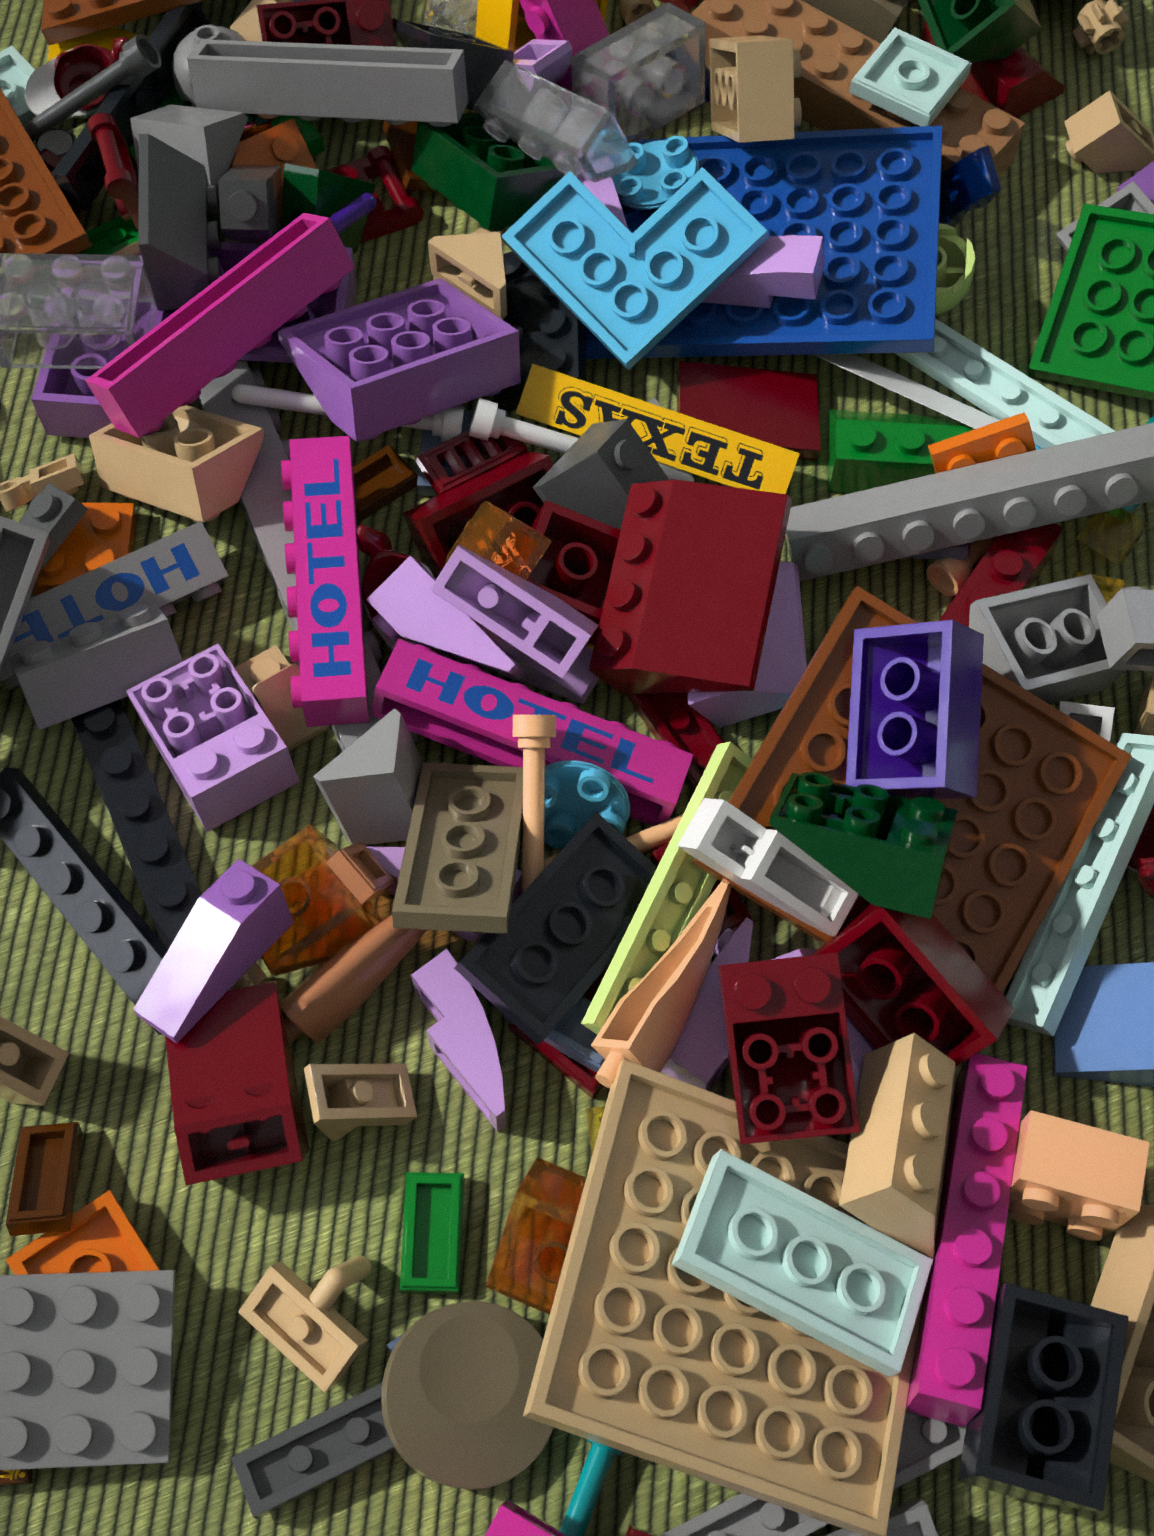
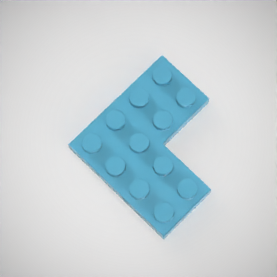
M703 167L633 233L569 171L501 236L504 243L628 370L769 239L768 231Z

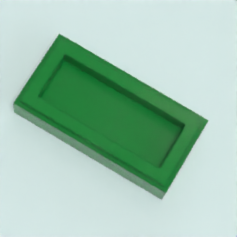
M406 1172L400 1274L401 1294L460 1295L464 1173Z

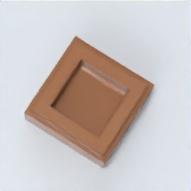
M361 842L338 850L326 862L361 905L382 896L395 884L394 878L364 843Z

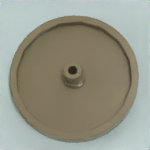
M483 1301L459 1302L442 1306L427 1313L412 1324L399 1339L391 1352L383 1375L381 1388L382 1414L388 1435L394 1447L405 1462L417 1473L428 1480L452 1488L467 1490L484 1489L502 1484L514 1478L539 1456L554 1427L523 1417L543 1342L539 1332L527 1320L514 1311L494 1303Z

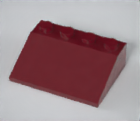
M675 479L631 484L589 671L621 694L754 691L792 498L787 494Z

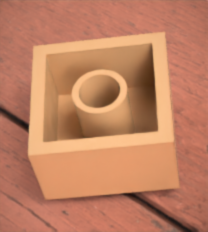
M1030 1110L1019 1125L1008 1216L1018 1222L1031 1225H1041L1044 1223V1220L1067 1227L1066 1232L1069 1235L1083 1240L1099 1241L1102 1239V1236L1107 1238L1140 1212L1150 1142Z

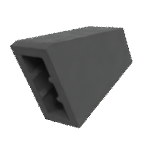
M235 165L218 179L221 230L229 242L263 244L281 230L282 166Z

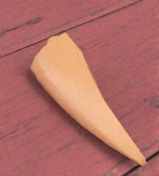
M721 882L670 948L642 980L618 1001L591 1046L605 1059L595 1076L597 1081L603 1086L610 1088L614 1083L619 1063L623 1059L659 1073L664 1069L693 1010L709 969L731 891L729 884Z

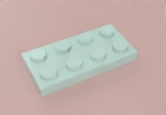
M721 1149L711 1158L671 1265L868 1367L891 1377L901 1372L933 1259Z

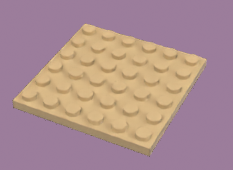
M623 1059L619 1063L614 1083L609 1090L523 1417L863 1536H886L923 1296L901 1372L888 1377L671 1265L711 1158L721 1149L866 1224L839 1206L849 1144L828 1136L741 1145L735 1101Z

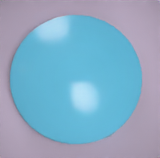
M672 136L666 140L652 141L642 145L632 142L619 150V162L612 173V179L620 203L632 209L654 210L659 209L699 171V164L695 153L689 148L688 141L682 136Z
M559 761L545 766L544 842L556 849H563L596 812L623 835L630 816V800L625 788L617 778L605 769L583 761Z

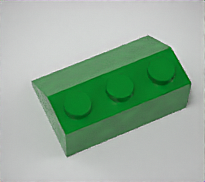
M829 410L828 492L850 494L935 474L928 445L974 430V428L948 416Z

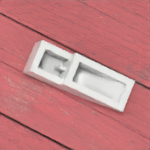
M703 799L677 845L691 856L744 889L832 937H836L859 895L780 832L766 829L722 799Z

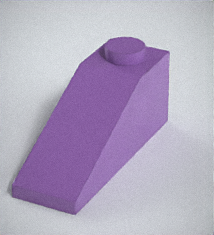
M238 859L199 897L133 1010L136 1016L177 1044L294 923L280 884Z

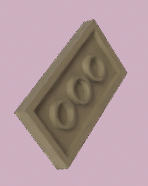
M444 763L422 764L392 908L393 928L508 933L523 826V767Z

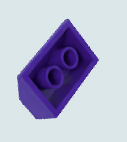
M955 620L854 629L846 785L854 787L863 784L875 785L885 789L889 795L906 798H977L984 634Z

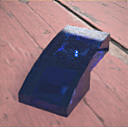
M989 146L975 150L941 174L939 223L955 227L968 211L986 207L1001 190Z

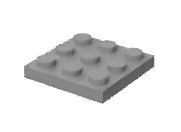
M175 1270L0 1275V1470L170 1462Z

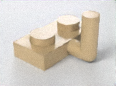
M356 1256L330 1268L313 1290L280 1261L269 1267L238 1313L325 1393L336 1386L368 1341L366 1337L331 1306L345 1288L370 1275L371 1263L364 1256Z

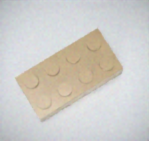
M763 35L709 38L711 130L739 143L794 139V127H800L802 110L800 98H794V78H799L801 74V54L799 48H793V39Z

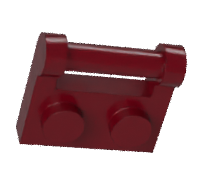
M97 113L89 119L88 128L91 138L98 143L106 170L104 184L107 194L115 199L125 222L132 220L139 232V176L137 162L112 115Z
M377 146L366 157L324 170L370 182L369 179L380 176L396 205L395 208L386 211L374 191L373 195L376 198L377 204L375 209L367 215L360 243L411 227L420 222L424 216V211L419 201L411 197L405 189L394 167V156L387 146Z

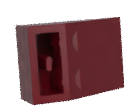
M305 0L256 6L262 42L396 47L389 0Z
M838 952L719 965L718 973L740 1144L860 1132Z
M272 981L228 990L177 1044L165 1036L174 1129L185 1185L301 1162L309 1150L277 982Z

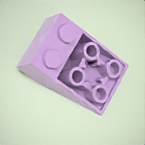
M218 643L126 690L129 699L206 832L299 783L287 746Z

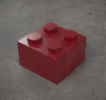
M545 500L532 524L520 561H525L531 573L524 563H519L515 575L558 597L599 625L621 530ZM598 627L587 643L595 644Z

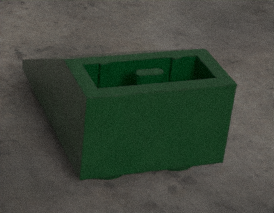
M818 772L792 773L770 816L769 825L872 905L931 919L945 870L958 810L947 808L942 802L933 798L916 797L911 800L889 795L885 789L875 785L863 784L854 787L836 783L829 776Z

